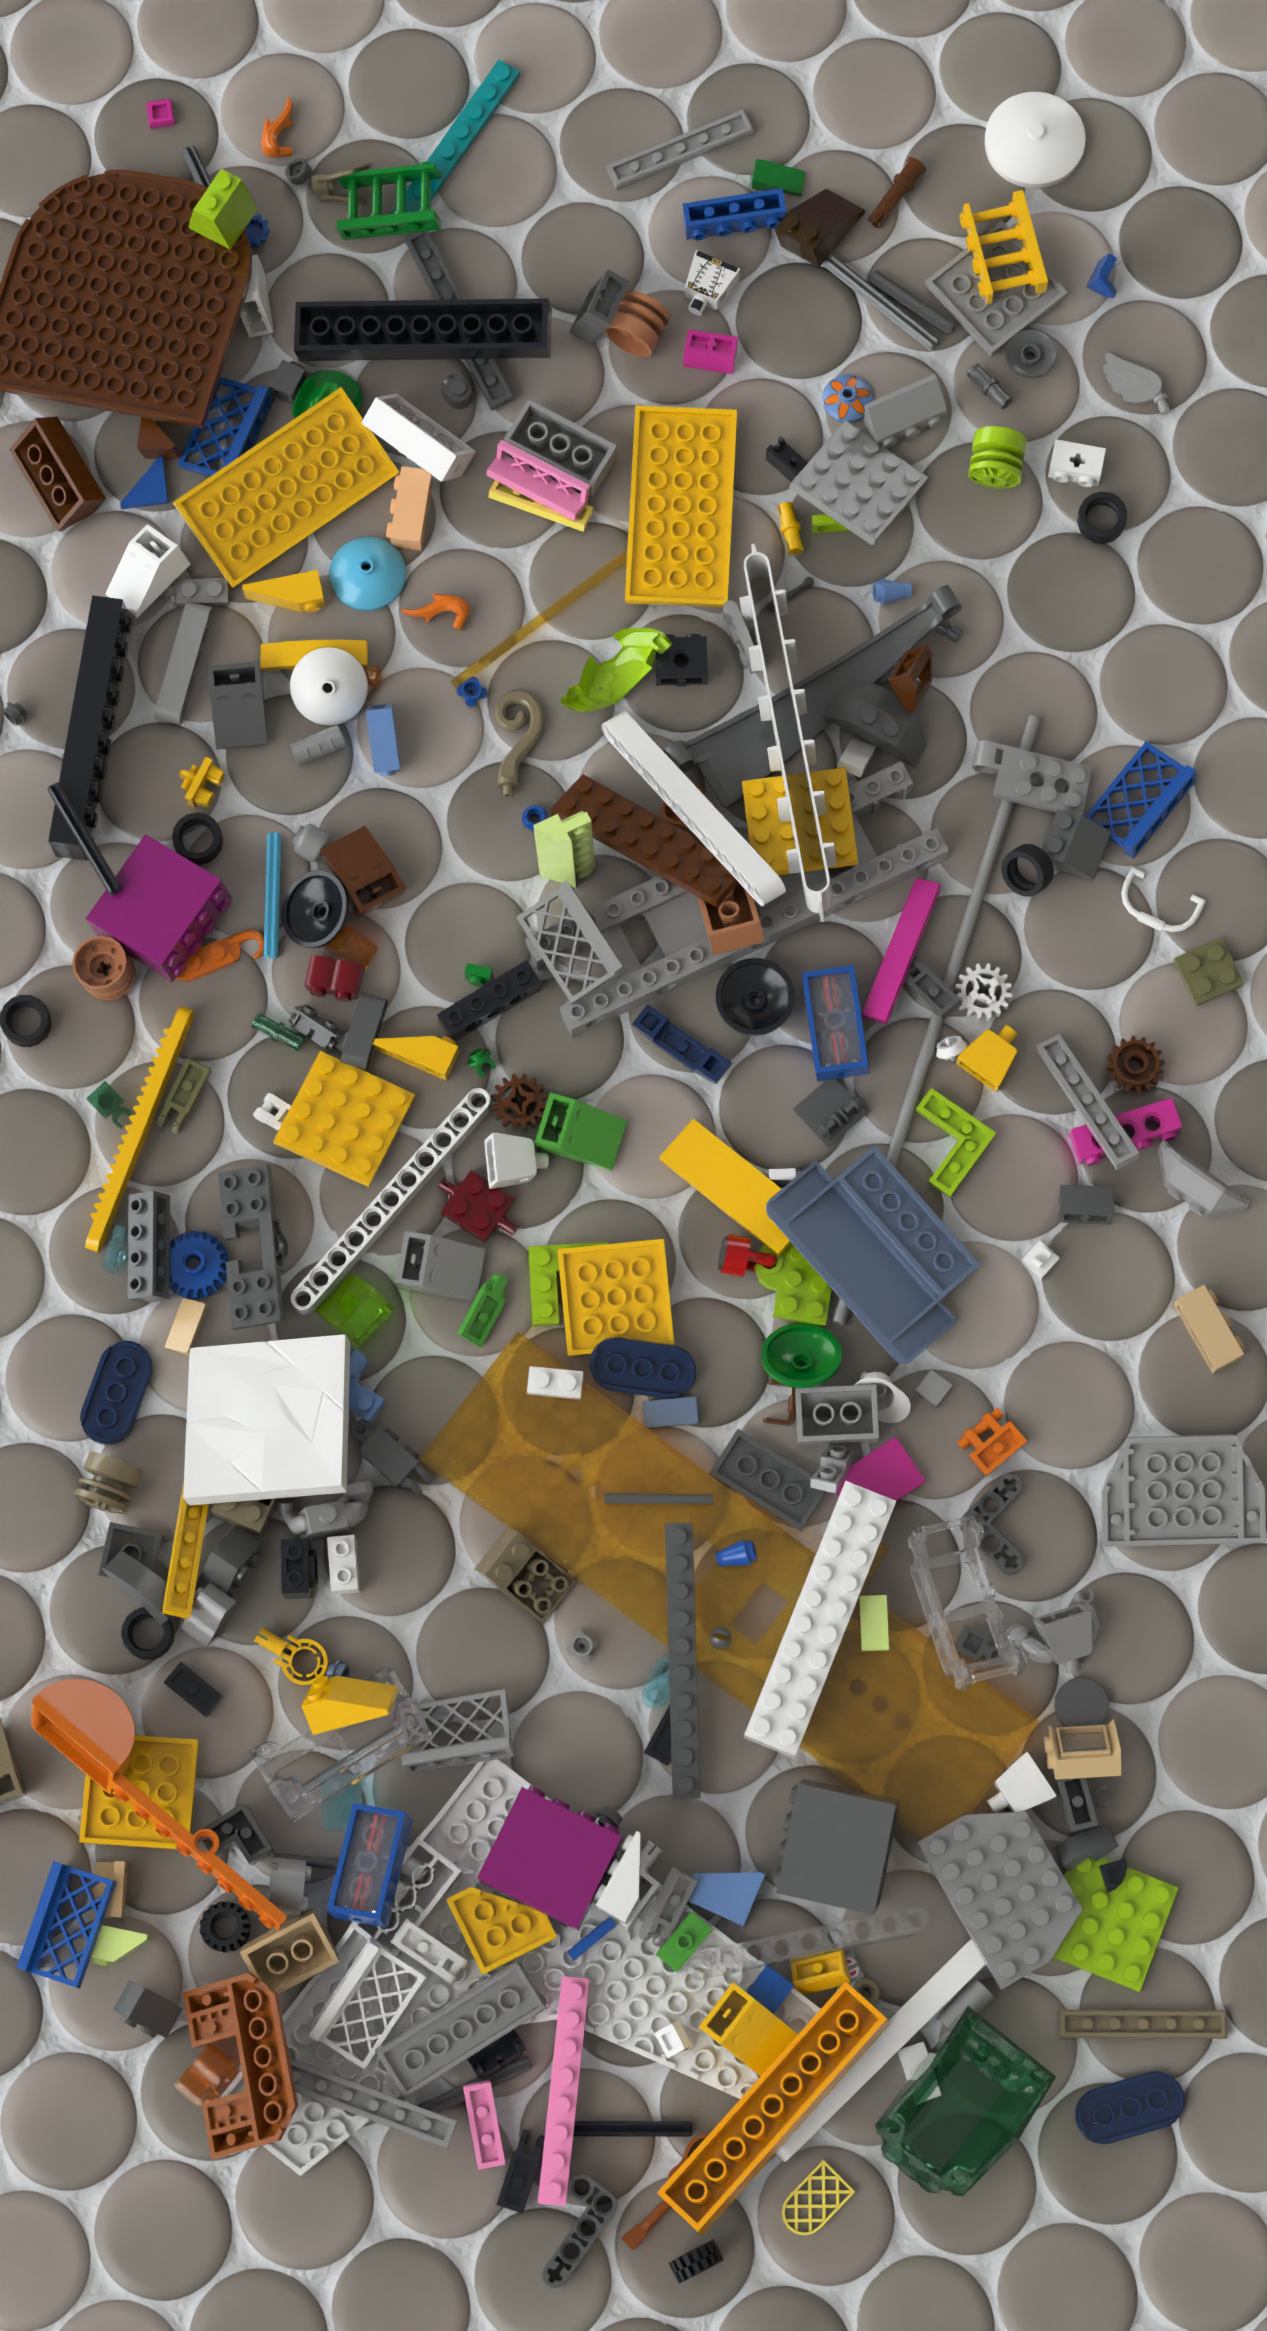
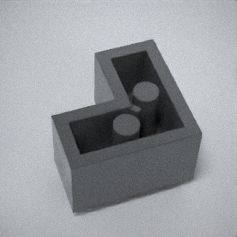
M236 1525L210 1552L196 1582L195 1590L197 1591L199 1587L205 1588L208 1584L212 1583L233 1599L240 1589V1586L237 1585L238 1582L244 1579L249 1567L254 1568L261 1559L262 1555L259 1551L263 1542Z
M244 1802L202 1828L210 1829L217 1834L219 1838L217 1856L237 1844L247 1862L253 1866L275 1852L248 1805ZM202 1841L209 1851L212 1848L210 1842Z

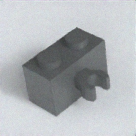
M1086 1778L1055 1780L1068 1833L1072 1834L1097 1827L1098 1821L1093 1805L1106 1807L1111 1804V1800L1101 1801L1098 1798L1099 1792L1107 1790V1786H1098L1090 1793Z
M129 1980L113 2010L123 2015L120 2020L127 2025L135 2028L139 2024L141 2025L140 2031L153 2038L156 2034L167 2038L183 2008Z

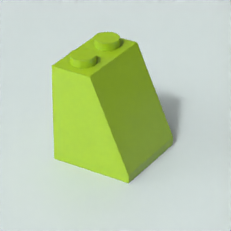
M220 169L193 209L189 228L231 250L258 210L242 179Z

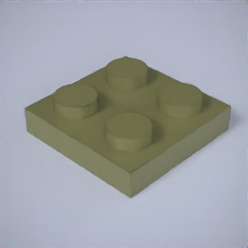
M1222 937L1175 957L1173 960L1196 1007L1243 987L1245 984Z

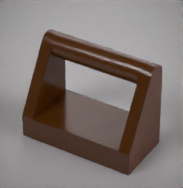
M928 645L906 651L888 680L908 712L915 711L932 682V652ZM919 678L920 682L916 687V679Z

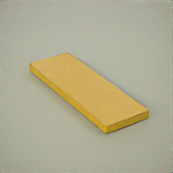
M693 1118L659 1156V1160L780 1256L791 1242L768 1217L766 1203L781 1188Z

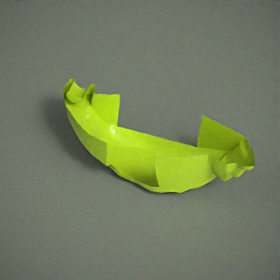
M627 628L614 633L611 636L619 641L622 646L621 650L614 658L602 662L600 665H597L594 658L590 656L583 668L579 684L570 687L567 694L562 696L560 703L568 709L581 712H593L617 704L653 668L656 651L660 654L665 653L672 645L671 641L663 632L651 628Z

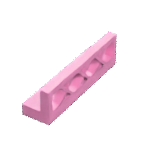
M504 440L498 443L496 458L488 467L486 476L573 521L577 519L587 506L589 484ZM505 452H507V453H509L510 455H512V457H513L514 459H512V458L506 456V455H505ZM528 464L532 465L535 470L531 469ZM549 475L555 477L558 482L552 480ZM572 487L580 490L581 494L574 491Z

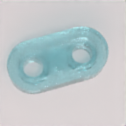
M662 1657L655 1663L643 1687L642 1701L650 1709L664 1707L670 1698L669 1676H665L662 1673L664 1667H669V1657ZM658 1691L661 1695L660 1699L657 1701L650 1698L651 1692Z

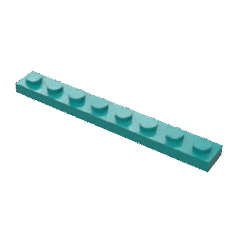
M498 59L426 161L435 163L441 173V179L431 180V202L520 77V71ZM420 181L412 182L406 190V212H416L420 209ZM396 205L390 212V214H394V212H396Z

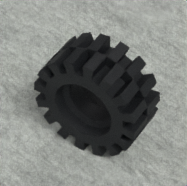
M221 1901L215 1905L212 1904L208 1907L207 1911H204L202 1920L199 1923V1931L203 1941L210 1948L225 1953L238 1950L237 1948L245 1944L246 1939L250 1935L251 1924L249 1916L242 1907L232 1902ZM222 1916L231 1917L236 1924L234 1933L227 1938L219 1937L215 1932V1923Z
M713 2239L669 2262V2265L678 2283H681L722 2262L724 2259Z

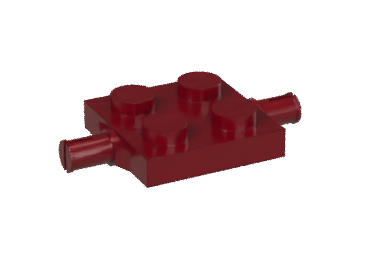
M470 1170L465 1179L457 1186L445 1178L439 1182L437 1187L450 1195L449 1201L441 1211V1215L485 1243L490 1235L499 1227L511 1234V1236L517 1231L518 1226L506 1219L507 1211L515 1202V1198L500 1188L489 1189L488 1180L474 1171Z

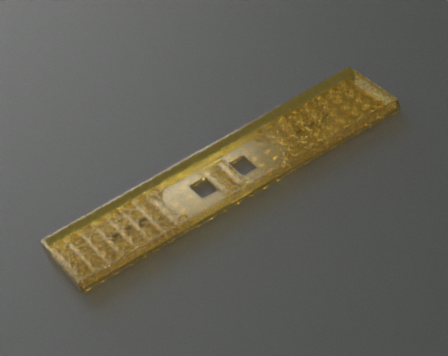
M517 1332L419 1458L420 1462L503 1525L521 1533L564 1571L667 1649L668 1617L667 1581L665 1577V1524L693 1523V1539L699 1534L719 1550L743 1539L746 1541L753 1540L757 1561L752 1562V1565L719 1567L716 1562L695 1589L697 1671L753 1713L816 1554L584 1380L582 1383L581 1400L528 1395L527 1386L530 1366L569 1369L521 1333ZM551 1453H558L562 1457V1462L556 1467L549 1466L546 1462L547 1456ZM572 1469H579L583 1472V1479L580 1482L573 1483L568 1479V1473ZM594 1485H601L605 1489V1493L713 1494V1505L604 1504V1496L600 1499H594L590 1496L589 1490ZM762 1583H764L787 1600L788 1603L759 1642L755 1644L733 1628L731 1624ZM862 1589L859 1596H869L870 1594ZM858 1598L799 1748L854 1790L899 1799L900 1805L896 1822L922 1840L960 1817L969 1815L974 1811L1038 1724L1039 1720L888 1607L889 1651L861 1652ZM717 1627H724L731 1633V1643L725 1649H716L710 1643V1633ZM715 1633L713 1638L727 1641L728 1637ZM860 1680L865 1684L866 1691L862 1695H855L851 1692L850 1685L853 1681ZM874 1698H885L888 1703L887 1709L883 1712L875 1711L872 1706ZM904 1713L909 1717L910 1724L908 1727L902 1729L895 1725L894 1718L897 1714Z

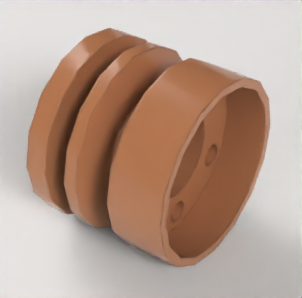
M628 290L624 293L617 312L610 325L604 330V333L620 349L635 356L649 357L659 341L658 335L663 334L665 326L668 325L671 319V315L665 306L653 297L638 291Z
M105 936L92 937L80 944L75 951L72 961L74 974L87 992L96 999L103 1001L120 999L134 985L136 976L135 965L119 942ZM109 969V975L105 976V970Z

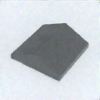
M109 1522L98 1575L109 1578L102 1569L120 1551H123L155 1572L163 1533Z

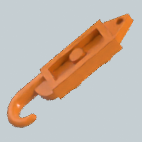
M245 930L226 939L224 937L200 948L196 955L189 957L186 961L184 973L180 977H176V979L186 980L188 983L236 963L241 956L239 944L251 939L259 943V950L253 955V958L257 959L264 953V936L255 930Z

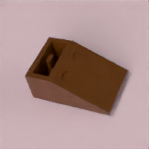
M366 826L320 849L332 874L337 876L346 887L349 904L357 918L401 896L407 889L394 865Z

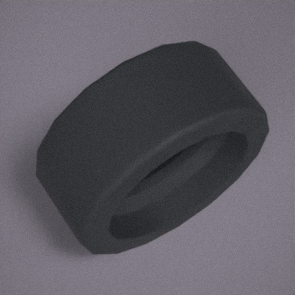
M1100 491L1089 495L1083 500L1078 512L1077 524L1082 535L1093 543L1105 544L1113 542L1122 534L1126 525L1127 510L1125 504L1118 496L1110 492ZM1096 505H1107L1116 512L1117 523L1110 530H1097L1088 523L1087 513Z
M198 812L187 814L179 819L173 829L172 839L176 852L196 865L211 862L222 850L223 836L220 826L214 818L207 814ZM204 825L212 832V844L204 852L193 853L183 845V834L191 826Z
M1023 844L1012 850L1004 858L1001 867L1003 879L1007 886L1014 893L1021 896H1034L1048 887L1053 880L1054 869L1051 859L1044 850L1033 844ZM1019 857L1033 864L1038 875L1037 883H1032L1021 875L1017 864Z
M19 995L11 998L4 1004L0 1012V1026L3 1033L11 1043L20 1047H32L40 1044L47 1038L51 1030L52 1019L49 1010L40 999L32 995ZM24 1006L35 1008L41 1017V1024L38 1030L27 1036L15 1033L10 1025L12 1014L18 1008Z
M142 1607L134 1610L126 1617L122 1625L121 1637L124 1646L132 1655L142 1660H154L162 1657L169 1651L174 1642L175 1631L171 1620L168 1619L162 1624L164 1635L157 1647L152 1649L138 1647L132 1638L134 1625L141 1619L154 1618Z

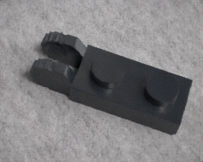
M525 2129L522 2131L517 2149L513 2152L496 2204L522 2214L524 2213L541 2159L539 2157L545 2140V2136L540 2135L536 2140L533 2156L524 2154L523 2150L529 2139V2131Z

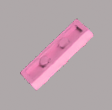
M486 2080L463 2085L478 2170L505 2165L491 2081Z

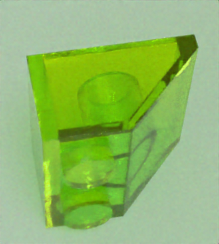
M350 1273L315 1312L340 1335L345 1334L350 1343L358 1348L388 1318V1315L394 1308L376 1289L353 1273Z

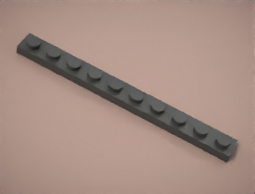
M666 1523L665 1546L673 1799L701 1798L693 1523Z

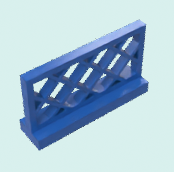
M220 377L210 410L219 406L222 415L211 421L207 418L204 428L193 427L182 452L183 456L178 461L177 465L179 468L210 477L218 471L211 470L209 463L222 458L224 461L222 468H224L253 448L275 400L269 388L259 385L257 388ZM220 386L230 387L232 393L219 399L217 393ZM246 393L254 394L251 402L241 406L238 399L239 396ZM235 399L238 408L225 414L222 405ZM242 413V423L232 428L228 419ZM225 421L229 430L215 435L212 427ZM209 429L212 438L199 443L197 439L199 433ZM232 435L234 439L232 446L222 450L218 441ZM216 443L219 452L206 458L202 449ZM199 451L203 460L195 464L188 463L189 456Z
M1145 741L1085 817L1105 829L1111 828L1110 832L1112 835L1110 840L1123 848L1125 854L1134 859L1197 781L1196 770L1188 765L1186 767ZM1148 751L1156 756L1157 764L1142 766L1141 758ZM1172 767L1178 771L1174 778L1162 779V768ZM1158 769L1160 780L1144 782L1143 771ZM1140 772L1141 783L1126 785L1125 778L1128 774ZM1161 786L1162 793L1158 798L1147 799L1145 788ZM1142 789L1144 800L1128 802L1127 791ZM1124 791L1125 803L1110 805L1109 797L1113 793ZM1145 805L1146 813L1142 817L1131 819L1129 808ZM1127 809L1128 819L1112 821L1111 810ZM1108 811L1110 822L1097 823L1092 818L1097 812ZM1129 825L1130 832L1124 840L1114 834V827Z
M53 1861L16 1968L80 1989L117 1882ZM73 1874L80 1876L84 1886L72 1892L70 1882ZM100 1882L107 1884L103 1896L95 1899L91 1888ZM86 1891L91 1903L79 1909L75 1897ZM70 1901L74 1913L63 1919L60 1912L62 1905ZM93 1908L96 1914L95 1920L92 1924L86 1926L82 1914ZM77 1918L82 1930L70 1936L66 1924ZM61 1927L65 1940L54 1945L51 1939L53 1931ZM84 1935L87 1942L85 1949L77 1953L73 1941ZM68 1945L72 1957L61 1963L57 1950ZM51 1954L56 1966L48 1971L40 1970L44 1958ZM75 1962L78 1969L74 1981L67 1979L63 1969Z

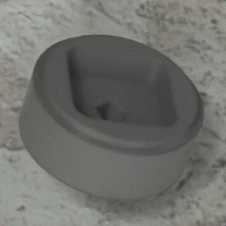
M304 159L293 160L285 170L286 177L295 185L306 182L312 173L310 165Z

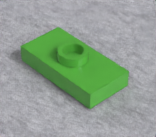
M691 1911L656 1955L675 1972H678L713 1929Z

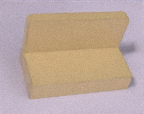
M125 1861L95 1863V1875L117 1882L105 1918L125 1919L129 1865ZM100 1882L93 1887L95 1899L103 1896L107 1884ZM92 1908V1917L95 1918L96 1914Z

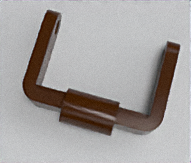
M768 1380L769 1385L790 1387L776 1380ZM790 1387L792 1388V1393L788 1401V1420L763 1418L764 1423L785 1426L793 1424L794 1413H796V1387Z

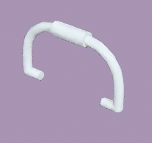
M1136 868L1130 869L1123 883L1121 895L1127 911L1136 917L1137 921L1159 931L1165 930L1169 932L1184 931L1196 922L1206 902L1192 894L1190 900L1198 903L1190 919L1181 925L1172 926L1165 924L1164 921L1142 911L1140 913L1134 909L1128 898L1129 886L1134 875L1143 879L1145 872Z

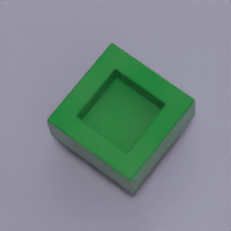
M466 964L464 974L465 979L470 984L483 987L493 980L492 968Z

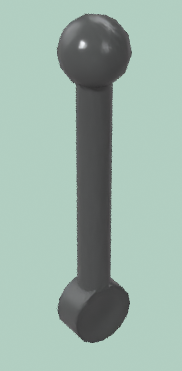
M806 577L804 583L786 594L787 600L805 587H811L814 584L813 578ZM773 601L769 603V610L771 612H775Z

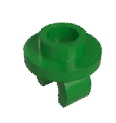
M478 1048L469 1055L468 1066L474 1067L476 1073L481 1077L485 1076L481 1070L484 1063H488L492 1069L496 1068L495 1062L489 1058L491 1055L489 1049L483 1050Z

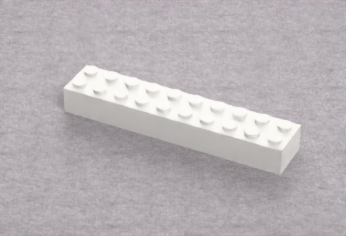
M845 1481L745 1731V1739L795 1759L896 1504L895 1500Z

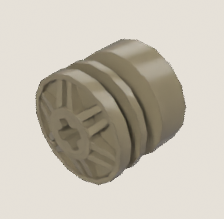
M93 1451L89 1452L84 1469L94 1475L93 1479L79 1478V1484L89 1489L87 1491L76 1488L73 1495L81 1499L88 1506L103 1512L127 1515L129 1508L119 1503V1500L132 1502L133 1498L125 1493L123 1489L124 1487L137 1488L143 1471L108 1455Z

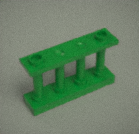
M420 162L418 165L365 171L354 170V173L351 175L337 178L342 187L348 189L347 217L337 220V231L343 240L441 230V220L436 211L431 210V180L441 179V173L435 163ZM420 181V209L416 212H406V182ZM396 184V212L394 214L382 215V185ZM372 186V214L369 217L358 218V188Z

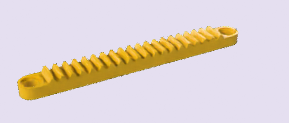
M180 1006L171 1027L163 1030L166 1038H160L159 1041L162 1047L156 1048L159 1057L152 1058L155 1066L148 1068L151 1076L144 1078L147 1086H141L140 1089L143 1096H137L136 1098L140 1105L133 1106L136 1115L129 1116L132 1125L125 1126L128 1134L121 1136L124 1144L117 1146L120 1154H114L113 1156L117 1163L110 1164L109 1167L113 1173L106 1174L109 1183L102 1184L105 1193L98 1194L101 1203H95L94 1207L97 1212L90 1214L93 1223L86 1239V1249L99 1253L104 1246L194 1017V1010Z

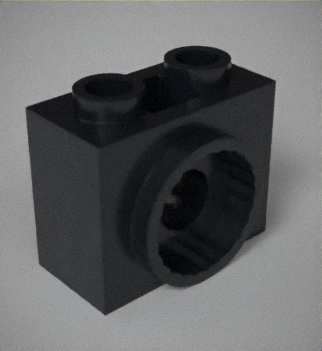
M665 634L672 645L663 654L656 651V686L675 685L685 687L688 685L708 684L707 636L701 637L700 634H688L686 637H676L672 634ZM678 660H685L688 663L685 667L675 665Z
M308 1538L281 1539L282 1595L285 1599L313 1598V1588H317L318 1582L316 1550H312V1544Z

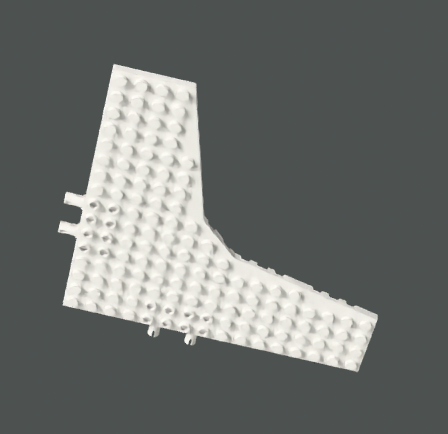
M499 1759L479 1762L475 1765L432 1822L417 1837L410 1848L406 1850L387 1928L352 1922L335 1947L340 1962L314 1975L282 2016L290 2059L397 2099L402 2094L376 2053L364 2070L321 2041L317 2042L308 2036L310 2027L369 1938L372 1937L382 1947L426 1975V1978L381 2045L515 1960H518L546 2006L545 2010L523 2024L557 2020L562 1976L590 1979L585 2031L741 2099L760 2076L698 2027L732 1982L747 1992L766 1966L687 1905L666 1941L691 1911L713 1930L678 1972H675L656 1955L662 1946L653 1945L652 1937L647 1941L640 1939V1928L643 1922L648 1919V1915L663 1887L647 1871L663 1851L656 1846L653 1852L648 1855L655 1846L651 1841H648L641 1851L640 1900L626 1925L597 1909V1901L595 1899L579 1931L547 1915L557 1938L482 1975L446 1899L469 1887H473L526 1905L481 1883L477 1879L521 1787L528 1790L531 1785ZM618 1851L614 1860L620 1861L623 1854ZM606 1874L602 1883L606 1886L611 1878L608 1874ZM608 1917L612 1918L617 1926L573 1961L568 1955V1950ZM406 1919L469 1961L465 1968L461 1967L456 1975L457 1980L453 1985L391 1943V1940ZM380 1955L375 1963L377 1974L393 1971L391 1960ZM448 1958L442 1967L447 1970L452 1960ZM395 1964V1965H396V1970H398V1969H403V1968H401L400 1966H398L397 1964ZM373 1969L370 1970L367 1976L374 1975ZM409 1972L397 1974L400 1989L412 1987L417 1980V1977ZM394 1975L378 1978L381 1993L397 1990ZM375 1979L362 1982L360 1985L362 1997L378 1994ZM792 1988L774 2015L799 2034L819 2012L820 2008L796 1989ZM357 1991L352 1999L358 1998ZM402 1993V1994H401V1995H402V2000L405 1998V1996L407 1995V1993ZM398 1994L382 1998L385 2012L397 2010L400 2005ZM379 1998L363 2002L365 2016L381 2013ZM359 2003L349 2004L344 2010L346 2020L362 2017ZM342 2015L339 2017L337 2022L343 2021ZM392 2016L386 2017L387 2023L389 2022ZM383 2018L367 2021L369 2035L381 2033L385 2028ZM679 2020L692 2046L667 2058L655 2032ZM363 2022L347 2025L350 2039L366 2036ZM344 2026L332 2028L327 2037L334 2042L347 2040ZM377 2039L371 2040V2045H372V2046H373V2044L375 2043V2041H376ZM367 2041L351 2044L353 2054L363 2060L369 2052ZM348 2045L342 2046L349 2051ZM242 2072L238 2073L220 2098L245 2091ZM296 2093L298 2107L281 2141L263 2145V2147L298 2175L302 2176L370 2120Z

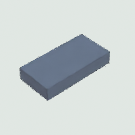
M696 1397L643 1401L645 1429L699 1424Z

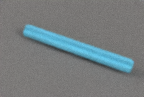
M277 832L267 834L264 957L269 959L278 957L282 837Z

